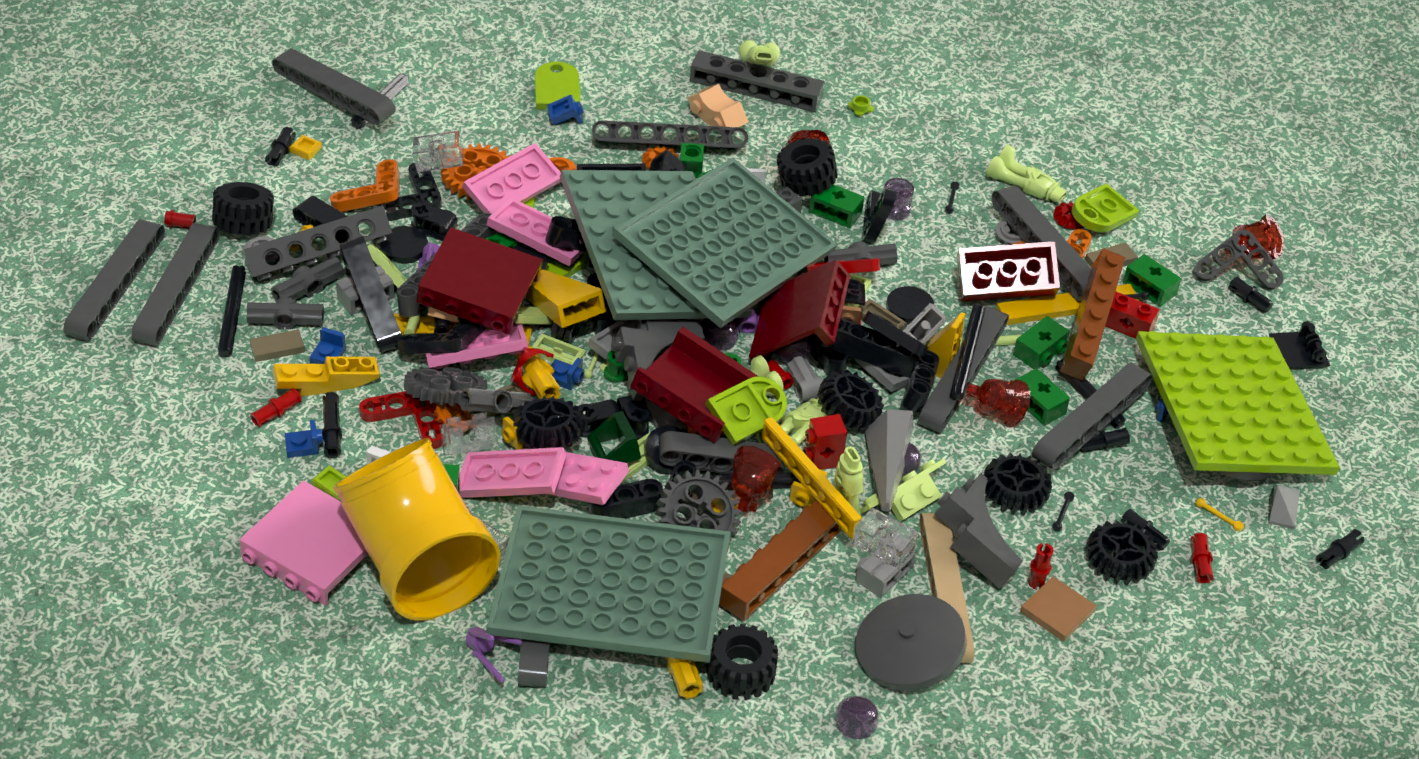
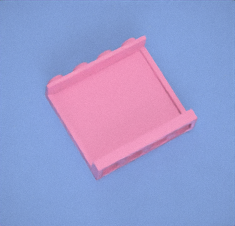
M304 480L239 539L241 556L248 564H256L267 575L271 577L276 576L284 581L289 588L298 589L309 600L313 602L318 601L325 606L328 604V593L368 555L341 502Z

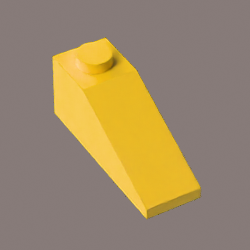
M963 312L958 314L939 331L927 345L929 347L928 350L934 352L939 357L936 377L942 378L959 350L966 316Z

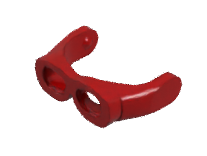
M524 347L510 381L515 383L521 390L537 396L534 390H530L524 385L522 366L533 355L544 354L547 357L553 358L554 354L538 348L529 349Z

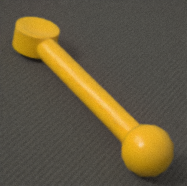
M1203 498L1196 500L1197 507L1205 508L1232 525L1234 530H1243L1244 524L1242 522L1233 521L1206 504Z

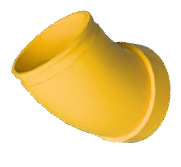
M429 438L415 441L390 452L358 469L333 486L355 531L380 573V584L394 609L401 616L417 621L433 620L463 608L477 598L496 575L501 559L499 546L484 523L475 516H472L438 454L434 451Z

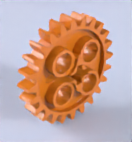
M478 143L477 147L469 144L468 149L460 146L459 152L452 150V155L447 154L446 160H442V182L445 183V188H450L451 193L458 192L459 198L467 195V200H470L471 197L462 188L464 181L510 156H506V151L499 152V147L490 149V144L486 145L485 148H482L480 143Z

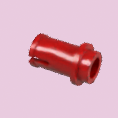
M174 209L165 213L164 225H168L169 228L175 226L190 229L191 225L196 223L195 214L178 213Z
M769 361L767 363L769 371H776L779 374L784 390L790 388L793 384L792 374L788 371L785 372L776 361Z

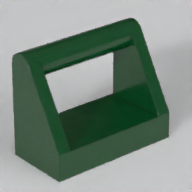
M623 411L612 414L587 437L596 458L624 463L641 459L637 437ZM619 437L621 443L606 455L601 442Z

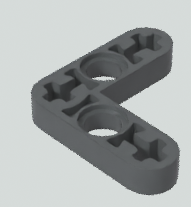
M1240 230L1234 233L1200 259L1194 266L1196 277L1208 280L1241 257L1264 287L1274 289L1283 282L1282 271L1248 230ZM1238 236H1247L1246 244L1249 248L1254 245L1256 249L1246 255L1244 251L1248 249L1244 244L1238 245L1237 242L1240 240ZM1222 248L1230 252V259L1226 262L1218 258V251ZM1254 253H1260L1263 256L1264 261L1262 265L1255 266L1252 264L1251 256ZM1214 260L1220 266L1218 269L1216 265L1212 266L1209 269V275L1207 273L1201 274L1200 272L1202 263L1203 265H1208ZM1269 264L1270 268L1266 270L1270 274L1275 273L1277 275L1275 278L1276 283H1268V274L1265 271L1260 274L1258 270L1265 268Z

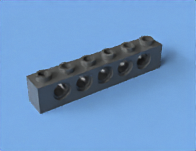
M701 50L697 52L690 69V82L705 86L719 84L721 89L814 113H816L823 98L825 82L823 80L758 64H750L746 61Z
M384 206L243 249L242 253L251 279L257 277L258 281L270 278L272 277L271 272L281 270L283 274L295 270V265L304 262L305 266L319 262L318 257L327 255L328 259L342 255L340 243L335 239V233L337 231H344L347 235V241L362 236L358 231V226L361 223L367 224L370 228V234L363 236L365 242L373 240V243L377 244L388 240L387 235L392 234V230ZM314 238L323 240V250L317 251L313 248L312 240ZM291 245H296L301 249V256L299 258L290 256L289 247ZM269 252L275 253L278 257V263L274 266L267 264L265 261V256Z

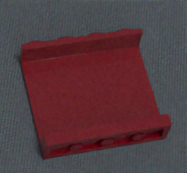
M450 227L418 285L416 302L510 335L514 317L532 282H537L540 277L543 259Z
M833 260L789 280L785 285L764 298L749 353L751 361L753 358L761 355L768 363L771 359L772 351L814 333L826 346L835 343L850 280V274L837 260Z
M682 327L677 332L672 346L646 370L642 367L637 369L630 387L715 444L724 434L723 427L725 423L712 415L705 403L708 399L749 378L759 376L685 327Z

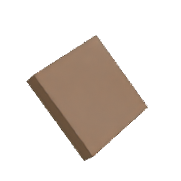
M1053 576L1021 606L1020 612L1064 642L1095 612L1097 605Z

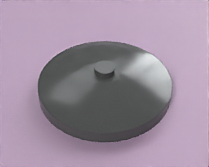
M924 594L902 595L878 605L862 621L855 641L857 657L866 675L883 687L899 691L925 689L947 678L959 666L967 645L964 624L958 612L947 602Z

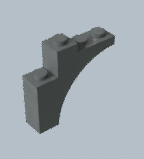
M646 319L638 322L636 329L620 327L617 335L612 338L611 350L614 351L616 362L624 363V369L628 374V389L631 390L633 401L642 402L644 399L643 395L630 387L637 369L642 367L646 370L672 346L677 332L682 327H685L704 340L700 320Z
M980 473L975 480L970 477L961 489L957 487L951 494L946 491L938 500L937 504L940 507L934 515L955 532L953 535L956 539L951 547L1000 589L1017 571L1023 560L1005 542L989 515L985 502V488L988 478Z

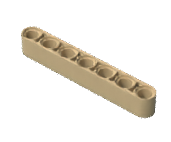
M921 513L920 532L927 572H930L928 577L931 593H934L932 596L950 604L960 615L967 637L965 654L960 663H973L974 645L956 551L951 547L954 542L952 529L934 515L935 513Z

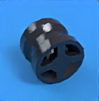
M554 322L551 329V337L562 339L564 342L572 344L578 334L579 322L561 328Z

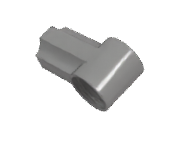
M802 356L794 357L792 361L787 363V371L792 374L797 398H800L799 402H808L811 398L817 399L818 389L823 378L821 376L816 377L807 359H804Z

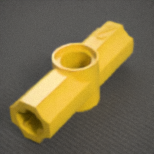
M521 353L516 354V356H517V361H516V362H518V359H519V356H520ZM539 354L530 357L522 366V372L524 373L522 380L536 392L539 399H542L543 396L546 398L554 396L555 399H558L561 394L559 393L560 387L552 376L554 369Z
M665 657L667 660V670L672 674L680 696L691 699L703 692V683L694 661Z

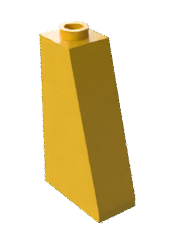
M541 270L538 281L532 282L526 294V299L561 328L606 312L601 288L546 270Z

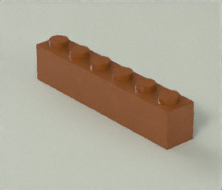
M1103 248L1094 261L1060 372L1083 381L1093 367L1125 261L1124 256Z
M817 500L811 506L807 505L795 520L792 519L787 523L781 533L773 535L763 549L759 548L751 560L746 564L742 563L731 578L723 580L719 605L745 621L841 531V527Z

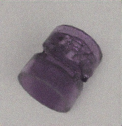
M903 178L887 180L884 188L897 192L893 208L887 219L893 221L907 219L911 211L914 193L913 184Z

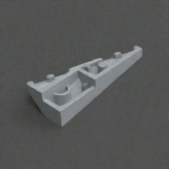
M887 409L865 429V437L881 511H891L905 467L904 456L914 428L913 411Z

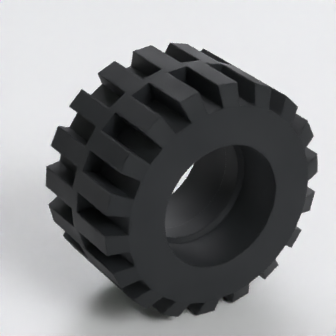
M818 138L798 139L796 142L787 144V147H783L777 155V166L782 187L790 188L799 196H813L816 193H823V190H828L836 182L838 172L834 150L824 140L820 141Z
M231 182L223 184L213 192V224L225 232L240 235L264 232L273 223L274 195L269 189L254 183Z
M733 624L729 625L727 630L724 628L720 629L718 635L714 634L710 663L707 662L706 673H708L709 683L713 682V688L716 691L722 689L721 694L726 697L728 694L733 695L732 699L738 700L739 696H744V700H750L751 695L757 698L762 695V691L767 692L770 689V685H773L776 676L778 647L774 645L775 640L772 636L767 637L768 632L765 630L759 631L757 630L758 627L754 625L746 627V624H740V626L735 627ZM744 658L753 663L739 664L732 661V659Z

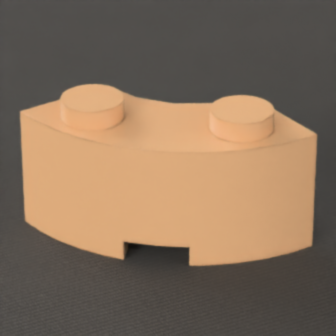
M719 84L706 87L687 97L691 111L697 114L709 126L740 127L749 122L740 101L730 99L723 92Z

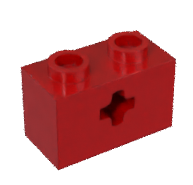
M1115 291L1105 327L1136 339L1138 331H1154L1160 309Z
M840 414L810 418L809 429L805 431L807 445L803 448V452L820 470L836 468L841 454L845 451L847 430Z

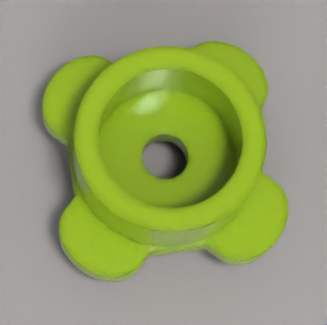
M863 95L855 96L853 102H848V108L852 109L857 116H862L874 110V107L870 105V99Z

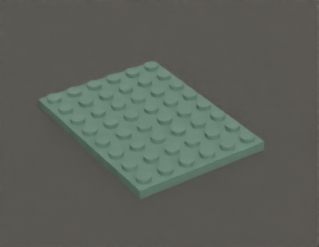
M734 158L729 159L619 225L612 233L613 237L720 328L785 285L789 280L807 270L808 265L816 264L835 251L838 245Z
M562 170L559 176L613 319L708 318L612 236L616 227L696 180L693 171ZM751 308L736 318L749 317L752 312Z
M517 506L486 627L487 634L710 663L731 532Z

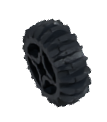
M838 369L836 372L832 371L820 383L817 393L819 398L817 403L823 406L821 411L827 412L828 416L840 414L845 428L849 427L853 432L856 430L863 432L882 414L884 407L882 404L883 398L878 395L879 390L872 387L873 383L867 382L865 377L858 376L857 372L852 374L848 369L844 372Z
M543 396L542 399L533 398L532 402L525 401L524 405L518 406V411L515 412L513 418V426L517 427L516 437L518 442H523L524 447L531 446V449L572 447L573 442L578 441L583 431V417L578 406L573 405L572 401L565 402L564 397L555 399L554 396L551 398Z
M1010 452L1007 457L1000 454L999 458H993L984 470V476L988 478L985 494H987V501H993L994 508L1002 506L1003 512L1010 509L1013 515L1020 511L1024 516L1027 510L1034 514L1037 508L1042 509L1047 500H1049L1052 490L1051 474L1047 473V466H1040L1039 460L1032 461L1031 455L1025 458L1022 457L1021 453L1018 456H1014Z
M1116 519L1113 524L1106 521L1103 526L1098 525L1089 535L1085 547L1086 560L1090 561V568L1096 569L1097 576L1105 574L1106 581L1114 578L1116 585L1120 580H1124L1126 585L1131 582V579L1136 584L1141 578L1146 580L1149 573H1152L1158 559L1157 544L1154 543L1153 536L1147 535L1146 529L1139 530L1137 524L1134 526L1128 525L1127 520L1123 524L1119 523Z

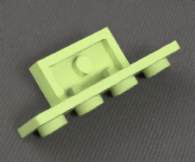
M932 459L920 466L922 472L917 474L914 470L901 478L903 483L898 486L891 507L899 521L906 519L942 496L929 473L946 463L944 459L937 463ZM876 493L863 501L865 506L860 509L861 514L880 504Z

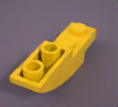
M326 356L324 364H274L272 370L276 389L295 388L299 390L300 396L352 389L380 377L376 357Z

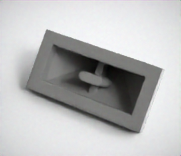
M1274 484L1268 523L1290 529L1295 528L1300 490Z

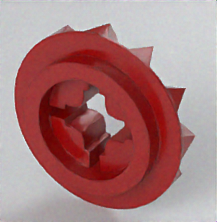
M1071 201L1068 204L1061 202L1059 206L1055 207L1053 217L1059 225L1068 229L1084 228L1072 214L1073 203Z

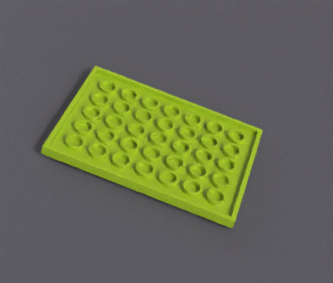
M1138 331L1136 341L1153 375L1156 386L1194 470L1337 475L1340 466L1274 338L1266 336L1250 337L1244 335L1229 336L1222 334L1207 335L1200 333Z

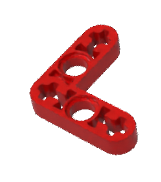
M880 258L838 261L848 273L880 271ZM829 262L808 265L807 272Z
M407 391L367 398L360 402V417L366 422L413 415L420 439L429 438L433 449L440 448L445 442L442 423L437 421L438 417L434 414L436 405L435 403L431 404L429 400L423 401L425 406L421 407L420 397L413 398V394H407ZM393 403H400L403 405L402 407L397 409L390 407V405ZM424 416L433 418L430 422H424L420 419ZM430 430H433L435 438L429 436Z

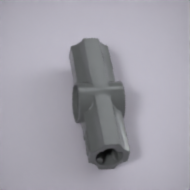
M858 241L851 244L847 249L833 251L824 258V262L880 258V265L897 263L898 259L895 243L868 246L865 242Z
M337 257L330 258L312 268L301 266L296 269L292 278L272 287L271 294L275 302L283 297L296 300L305 294L308 297H312L314 293H320L325 284L343 276L344 268Z
M288 297L280 298L276 303L248 302L247 323L274 324L278 329H292L295 324L323 325L324 304H297L294 299Z
M463 388L462 392L458 395V404L461 406V410L486 413L515 414L518 411V406L524 405L525 401L532 402L533 400L530 393L506 390Z

